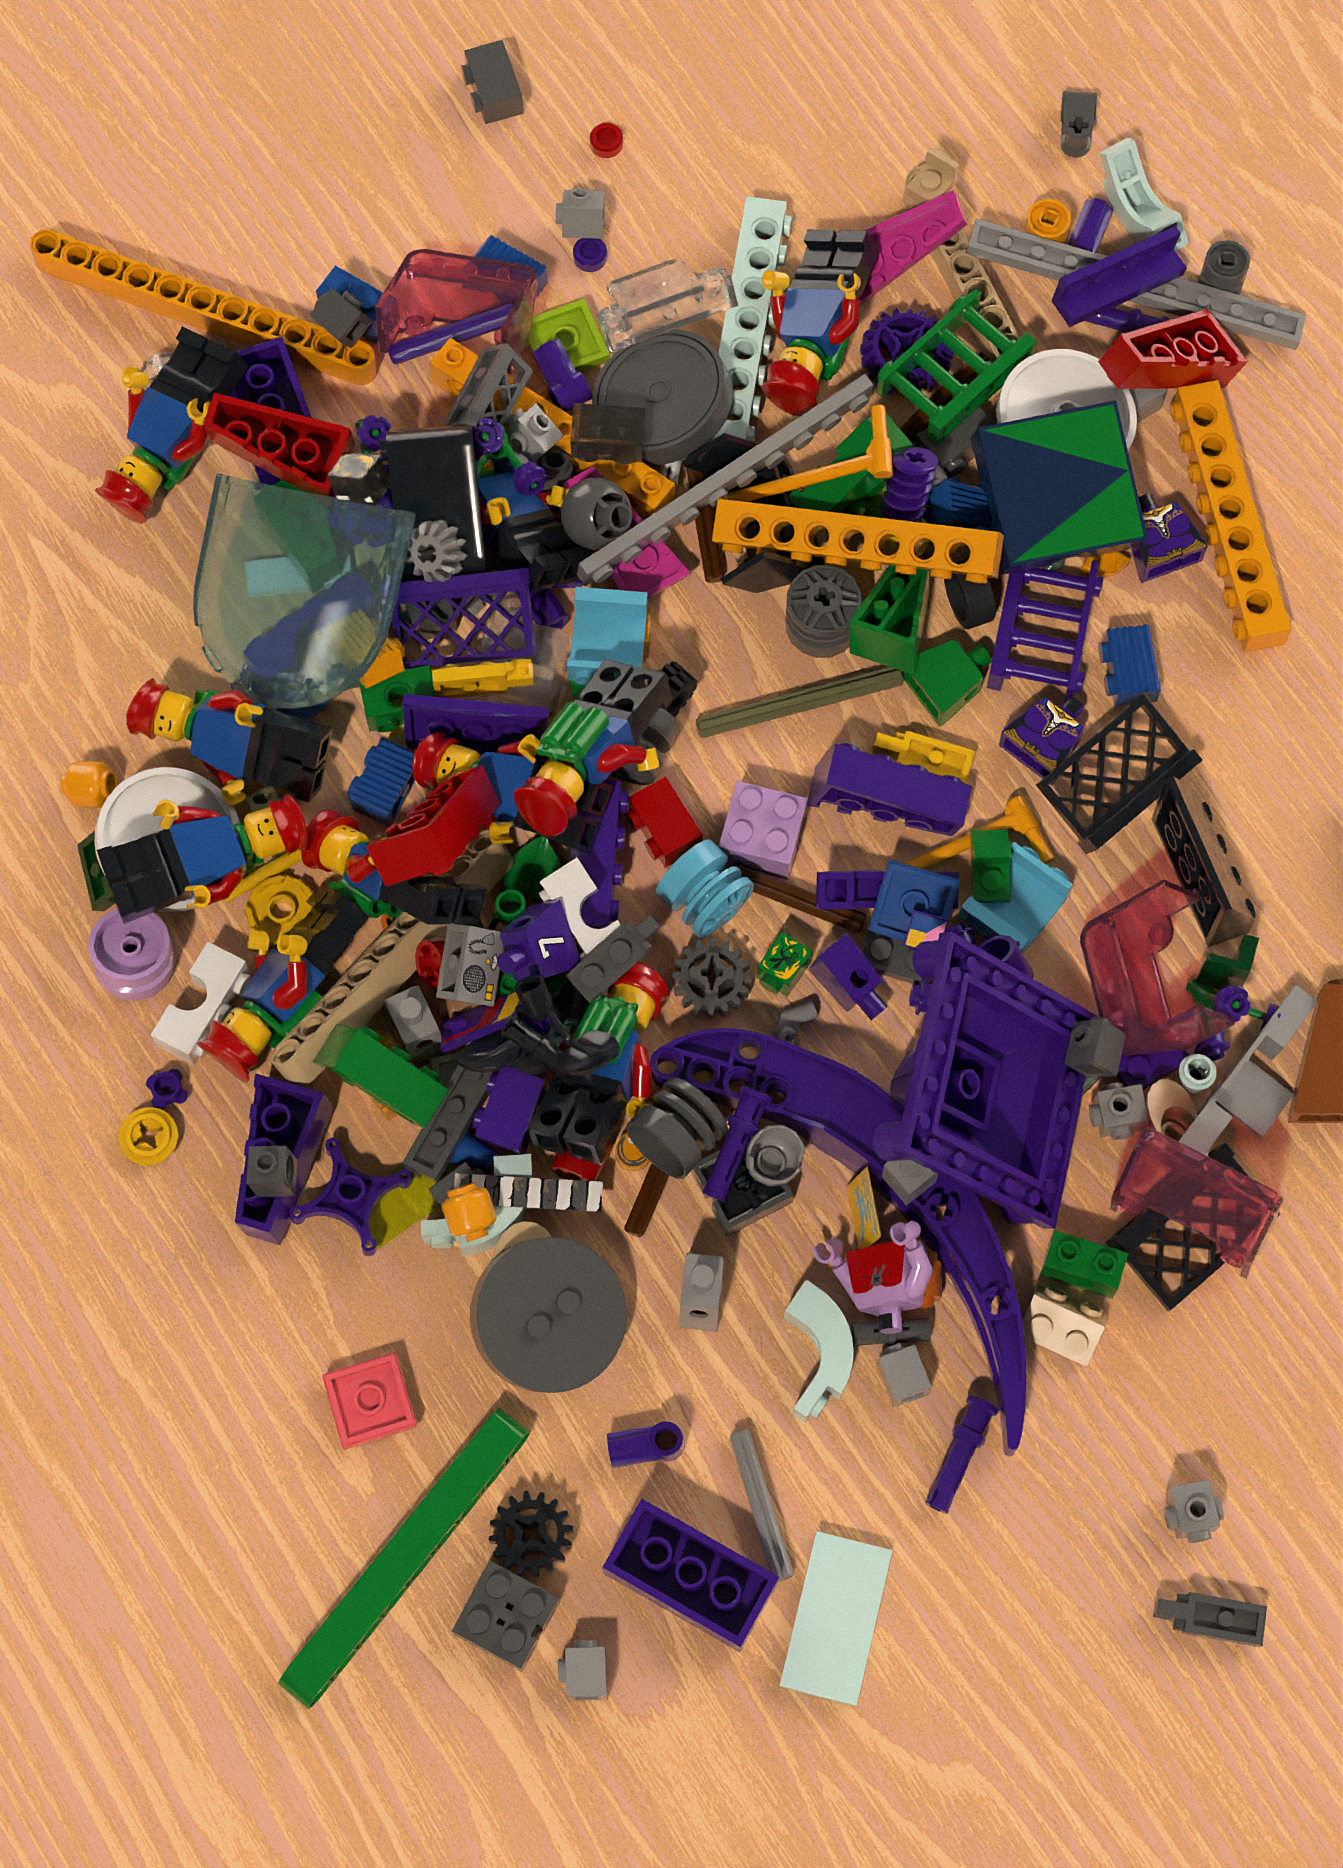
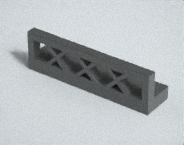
M507 343L483 347L443 426L473 423V426H476L477 421L483 417L490 418L494 423L505 426V421L509 418L533 370ZM509 364L519 372L513 384H509L507 368ZM496 390H500L502 406L499 411L495 412L493 395ZM475 450L477 463L482 454Z
M459 1065L456 1067L446 1085L449 1091L426 1128L421 1129L402 1162L412 1175L421 1178L423 1175L436 1183L439 1182L475 1118L478 1108L483 1104L488 1095L486 1087L492 1072L480 1073L469 1071Z

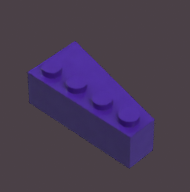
M835 743L815 766L807 806L819 808L820 802L838 805L837 812L851 815L852 811H867L873 816V820L887 823V821L893 822L900 818L905 819L904 824L906 827L953 836L964 826L972 786L962 783L955 776H938L929 773L925 767L920 765H903L894 762V759L888 755H871L860 751L853 744Z
M603 781L613 786L603 817L577 809V815L600 822L590 854L572 848L570 854V861L578 858L599 890L588 897L581 908V916L584 923L594 929L605 928L619 918L620 900L613 899L615 885L621 886L622 864L617 863L618 849H624L625 827H620L621 813H627L628 791H623L621 781ZM597 792V794H596V797H595V800H594L593 805H595V804L597 803V801H598V798H599V793H598V792ZM585 826V829H584V831H583L581 840H582V839L585 837V835H586V831H587L586 826Z
M255 1073V1094L253 1104L250 1107L249 1119L251 1123L249 1138L245 1143L244 1155L246 1159L244 1174H241L235 1223L247 1236L281 1245L291 1220L289 1211L298 1202L334 1107L322 1092ZM287 1146L298 1160L295 1196L257 1197L247 1185L249 1147Z

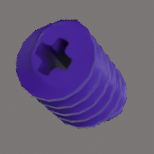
M911 447L906 452H900L893 456V475L886 481L887 490L883 493L882 498L884 502L881 503L879 510L888 519L922 523V518L926 511L925 506L929 499L928 494L931 491L935 469L938 465V458L926 448Z

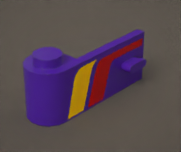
M516 991L496 999L494 1007L481 1005L444 1021L440 1045L441 1050L444 1053L500 1030L502 1027H507L505 1022L511 1016H517L515 1007L521 1005ZM524 1016V1023L538 1033L545 1032L548 1034L550 1032V1017L542 1021H532L530 1017Z

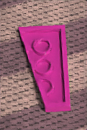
M954 190L864 230L870 235L879 253L864 291L859 297V306L968 225Z
M592 466L567 480L563 485L565 488L571 489L582 480L604 477ZM633 508L632 520L628 530L643 521ZM663 541L657 545L651 542L642 548L643 552L638 558L628 564H625L624 561L613 568L614 571L612 573L620 590L647 592L648 599L692 575L691 571Z

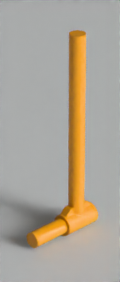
M874 405L871 407L873 439L866 450V455L730 492L726 500L751 502L863 470L869 471L875 478L891 477L893 475L891 440L887 436L885 406Z
M1023 795L1014 797L1006 803L1004 817L976 829H1007V831L1012 829L1014 833L1027 837L1033 850L1039 855L1040 861L1047 865L1055 859L1039 830L1040 825ZM970 833L918 856L905 864L927 869L971 848Z

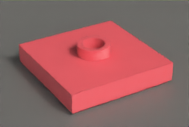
M396 1352L322 1375L343 1450L418 1427Z

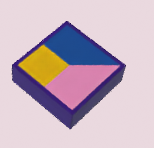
M913 909L903 946L915 949L921 942L938 940L939 933L946 932L949 919Z

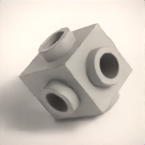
M537 404L533 405L526 412L519 408L505 421L509 426L506 429L508 443L522 464L534 463L564 436Z
M1113 1083L1101 1087V1091L1096 1093L1093 1104L1089 1105V1116L1092 1126H1098L1100 1137L1111 1136L1112 1140H1122L1132 1137L1136 1131L1145 1130L1149 1122V1115L1141 1084L1123 1087L1122 1083Z
M1204 1480L1171 1487L1166 1492L1168 1506L1164 1507V1516L1168 1529L1175 1531L1176 1539L1188 1537L1189 1543L1212 1539L1211 1533L1221 1526L1220 1520L1224 1519V1513L1220 1498L1213 1497L1210 1481ZM1190 1510H1193L1197 1514V1517L1192 1515Z

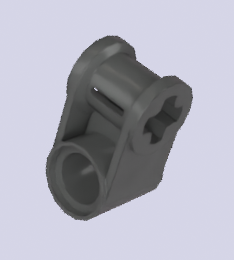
M1063 91L1060 122H1062L1061 149L1069 157H1082L1090 151L1096 115L1097 93Z

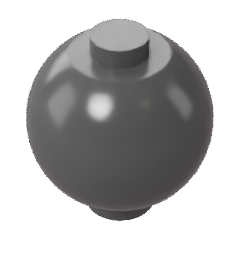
M588 478L578 482L567 492L561 505V522L566 534L576 544L587 549L600 550L627 532L632 520V508L628 496L620 486L604 478Z

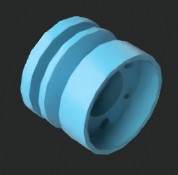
M704 840L684 853L667 870L655 890L660 899L672 911H679L686 907L682 915V921L686 925H692V931L698 938H704L714 933L729 922L745 904L754 889V883L748 877H741L742 873L738 867H730L724 870L728 858L712 840Z

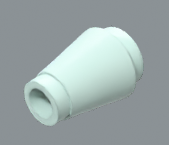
M1192 1054L1184 1058L1179 1066L1180 1085L1190 1095L1197 1094L1211 1086L1216 1079V1067L1212 1060L1202 1054Z

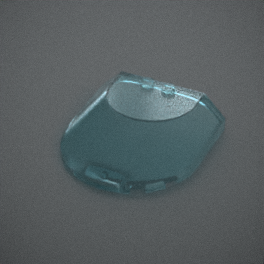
M217 473L193 593L195 626L201 629L205 643L202 650L214 671L222 674L231 684L230 688L241 691L251 701L282 709H299L322 704L349 689L373 664L388 635L416 513L277 487Z

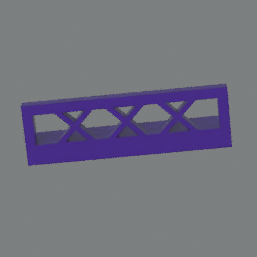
M1173 226L1061 277L1051 301L1069 328L1183 276L1187 267L1174 250L1181 235L1180 231L1176 226Z

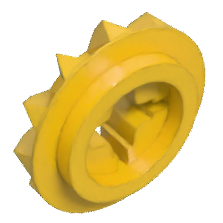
M154 1107L141 1108L132 1112L125 1118L118 1133V1142L123 1154L133 1164L147 1167L157 1163H164L166 1158L175 1152L177 1141L180 1138L173 1118L167 1112ZM144 1125L146 1130L149 1129L151 1133L159 1132L155 1136L157 1148L153 1149L147 1142L139 1143L144 1139L141 1126Z

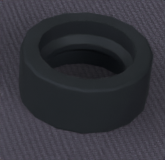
M968 559L956 562V564H963L966 561H968ZM952 573V579H944L950 606L964 629H971L994 620L996 606L988 579L987 584L965 581L966 575Z

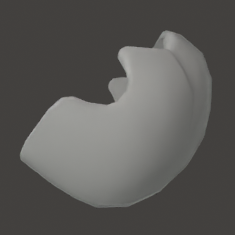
M768 1125L757 1132L750 1140L746 1150V1168L749 1169V1174L755 1181L766 1186L785 1185L801 1170L805 1151L804 1143L796 1131L784 1125Z

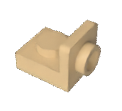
M931 147L926 153L925 164L906 187V195L923 204L948 193L957 182L958 162L948 153L939 152Z

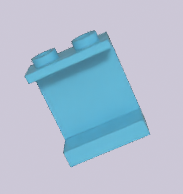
M575 587L573 636L570 659L567 661L568 680L586 686L604 659L632 665L634 670L637 666L642 667L648 610L647 592ZM614 672L615 679L620 676V673Z
M1013 842L1010 846L1012 859L1009 863L1010 902L979 903L970 896L961 907L959 920L969 927H974L975 931L985 939L999 935L1012 937L1015 941L1020 942L1019 948L1024 954L1069 898L1073 884L1069 882V877L1062 870L1056 867L1050 868L1040 861L1039 855L1027 846L1021 847Z

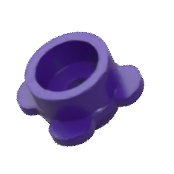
M170 1069L168 1072L164 1071L151 1075L147 1079L146 1086L153 1095L151 1103L154 1108L163 1110L169 1104L175 1102L182 1104L187 1100L188 1093L182 1087L181 1080L183 1076L179 1070ZM166 1086L170 1087L169 1092H164Z

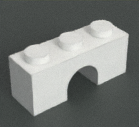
M578 858L570 861L540 881L544 890L540 891L539 895L544 902L561 900L574 940L577 939L584 950L579 955L581 960L586 958L621 926L618 920L602 929H594L584 923L581 916L582 905L588 897L599 890Z
M207 942L189 971L194 984L207 991L206 1000L197 1009L189 1011L181 1010L169 1004L150 1034L155 1045L192 1065L196 1064L199 1057L204 1058L207 1053L197 1045V1042L206 1039L212 1020L219 1023L224 1021L232 1010L231 1004L237 994L241 996L250 982L251 972L246 961Z

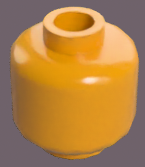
M102 761L74 762L61 778L62 793L66 795L70 804L77 808H102L108 796L118 786L116 773L110 769L107 763Z
M476 1182L447 1191L448 1198L442 1202L441 1207L449 1232L454 1236L465 1235L467 1242L489 1235L487 1227L493 1225L497 1220V1214L489 1191L485 1187H477Z

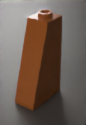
M1343 979L1327 982V984L1322 986L1316 1000L1318 1003L1313 1010L1293 1092L1294 1095L1288 1113V1123H1343Z

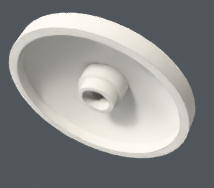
M1071 349L1042 351L1020 362L1004 382L996 407L997 424L1116 400L1128 450L1135 436L1137 414L1129 389H1118L1107 377L1106 372L1098 363V358Z
M160 767L141 771L120 783L108 796L101 808L96 822L94 839L98 862L103 871L97 853L98 849L108 846L115 847L165 830L160 826L163 816L154 817L152 815L158 802L161 800H170L177 806H193L217 811L221 816H229L232 825L240 823L236 810L224 801L221 790L215 784L199 774L173 767ZM192 897L184 901L181 900L158 911L181 912L191 910L193 908H187L186 904H193L195 899Z

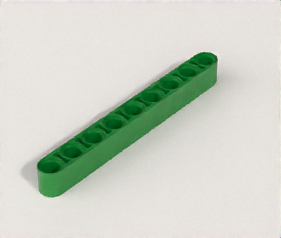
M498 1408L488 1418L285 1670L278 1681L279 1686L307 1709H310L318 1702L523 1446L530 1435L529 1430L501 1408Z

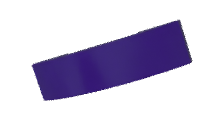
M885 870L817 872L816 909L874 908ZM932 871L959 879V872ZM959 886L952 909H958Z

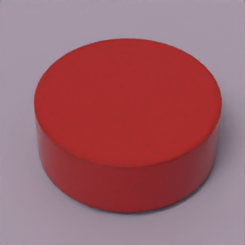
M601 123L595 126L590 133V148L592 152L601 158H612L618 155L623 148V133L621 129L612 123Z

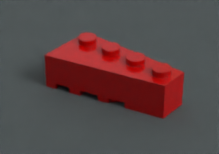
M1208 309L1121 334L1098 361L1109 380L1118 389H1172L1219 380L1220 387L1225 388L1248 362Z
M214 393L203 424L211 442L335 508L345 477L342 473L346 474L344 469H346L345 467L348 468L349 465L346 461L351 459L355 447L350 428Z
M483 765L449 776L425 797L427 801L414 806L406 813L408 819L399 825L398 823L392 824L384 832L387 838L373 840L366 846L385 886L431 872L433 876L448 872L453 868L455 859L467 851L466 846L469 842L480 835L479 830L483 825L492 820L491 815L501 804Z

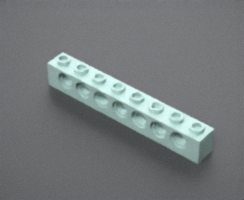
M746 196L718 353L730 374L732 386L741 385L745 389H733L732 404L728 416H737L740 419L737 421L726 419L720 431L711 441L723 433L751 442L755 440L756 427L750 425L752 416L758 417L760 411L761 396L756 395L757 385L762 386L765 382L766 365H761L762 355L769 356L772 335L766 334L767 326H774L770 296H773V290H767L763 287L762 276L767 270L777 272L778 266L785 265L787 245H782L783 236H790L792 216L786 215V201ZM761 236H767V237H769L770 239L763 240V239H760L759 237H761ZM754 266H763V267H765V268H764V269H755V268H753V267H754ZM757 295L760 298L750 299L748 296ZM745 325H752V326H754L755 328H754V329H745V328H743V326H745ZM740 355H747L750 358L742 360L737 357Z

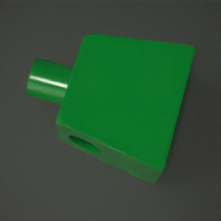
M950 640L919 653L914 675L902 671L904 681L937 725L941 727L981 691L984 678L979 670L989 665L992 660L988 651L982 645L965 653L957 641Z

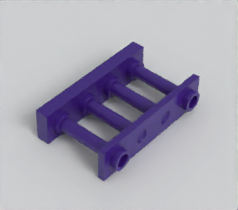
M1092 561L1088 577L1042 568L1009 574L988 677V689L1001 691L1003 678L1010 680L1012 676L1067 687L1065 699L1068 696H1073L1074 692L1081 693L1085 672L1079 671L1092 596L1099 597L1103 576L1097 575L1099 562ZM1029 581L1085 591L1082 609L1027 599L1026 594H1020L1022 583L1029 584ZM1023 612L1077 622L1079 625L1076 641L1022 631L1020 626L1014 625L1016 615L1023 616ZM1017 644L1071 654L1073 657L1070 673L1016 663L1014 658L1008 657L1009 647H1017Z

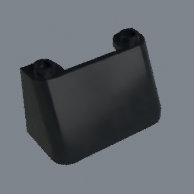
M473 423L386 431V439L379 440L381 461H388L397 539V547L391 548L393 569H400L401 576L413 575L415 568L414 563L405 562L411 556V552L403 547L407 542L412 541L408 533L413 529L419 528L422 522L429 520L431 522L438 520L446 521L448 528L452 526L458 528L457 539L466 540L464 545L460 546V550L468 556L465 560L459 561L463 568L459 573L487 571L486 550L483 545L484 535L476 456L472 436Z

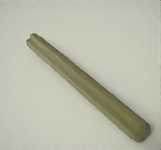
M888 667L698 717L696 719L697 731L701 738H706L891 689L903 684V674L901 670Z

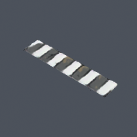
M455 1173L454 1188L476 1182L477 1187H485L489 1191L493 1206L601 1212L603 1182Z

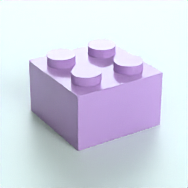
M737 781L718 847L727 856V864L733 866L734 863H740L768 875L789 879L806 816L808 798Z

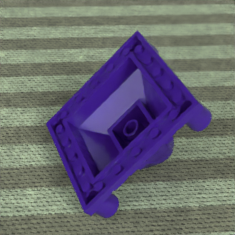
M953 932L939 933L938 940L919 943L913 953L912 962L916 973L922 979H933L934 981L930 988L927 1013L924 1016L920 1038L908 1051L891 1081L890 1095L905 1107L902 1121L884 1122L876 1128L873 1137L875 1152L884 1161L912 1160L1000 1205L1002 1216L1009 1224H1035L1043 1229H1056L1086 1077L1066 1065L1065 1058L1073 1023L1076 1021H1088L1091 1017L1097 1015Z

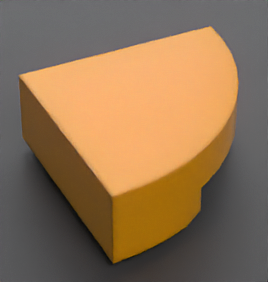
M1119 551L1088 557L1081 566L1080 572L1088 575L1091 563L1095 561L1099 562L1098 576H1113L1128 566L1130 558Z

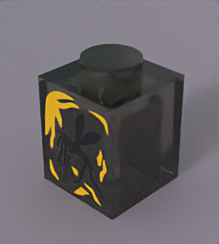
M344 452L327 475L338 502L344 504L375 507L391 484L381 457L378 455Z

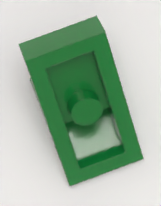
M1007 829L971 830L973 898L979 903L1010 902L1009 863L1012 859V852Z

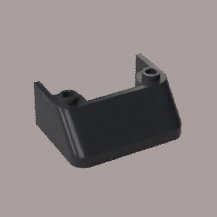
M723 433L682 462L684 467L705 473L708 478L758 444ZM785 457L777 466L768 469L766 466L756 473L757 477L745 487L740 488L737 485L728 493L794 475L792 466ZM794 490L751 501V503L797 508L788 497ZM757 520L751 521L746 527L748 539L756 537L760 531V525ZM792 524L784 526L780 531V539L783 543L789 542L794 536ZM815 536V537H814L815 545H816L817 547H819L818 542H817V539H816V536ZM746 548L749 559L740 562L738 567L723 576L721 581L723 585L760 593L790 585L792 580L801 571L815 565L825 564L823 557L812 556V562H803L791 559V553L778 552V554L762 551L756 555L757 549Z

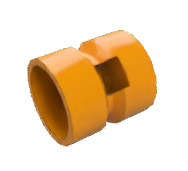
M1039 200L1028 210L1024 232L1066 244L1071 223L1070 211L1066 205L1058 200Z

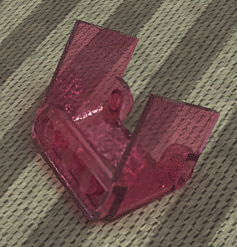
M417 249L408 253L375 306L380 352L387 353L399 333L417 336L428 331L434 321L452 324L494 308L514 303L501 329L495 330L494 342L495 345L507 343L521 357L530 337L538 287L536 270L528 265L430 249ZM511 364L507 368V374H511L514 370Z
M1164 879L1092 919L1084 926L1080 935V944L1099 1016L1111 1020L1114 1027L1126 1034L1122 1055L1125 1056L1189 1049L1235 1025L1233 1017L1199 1004L1185 1012H1179L1173 1016L1170 1014L1154 955L1166 949L1173 939L1174 928L1171 916L1198 902L1200 899L1197 893Z
M1143 1129L1113 1191L1110 1210L1117 1213L1120 1208L1127 1213L1136 1215L1138 1211L1147 1212L1148 1208L1218 1243L1217 1249L1222 1253L1220 1258L1233 1267H1242L1240 1276L1247 1279L1275 1225L1283 1198L1273 1189L1158 1131Z

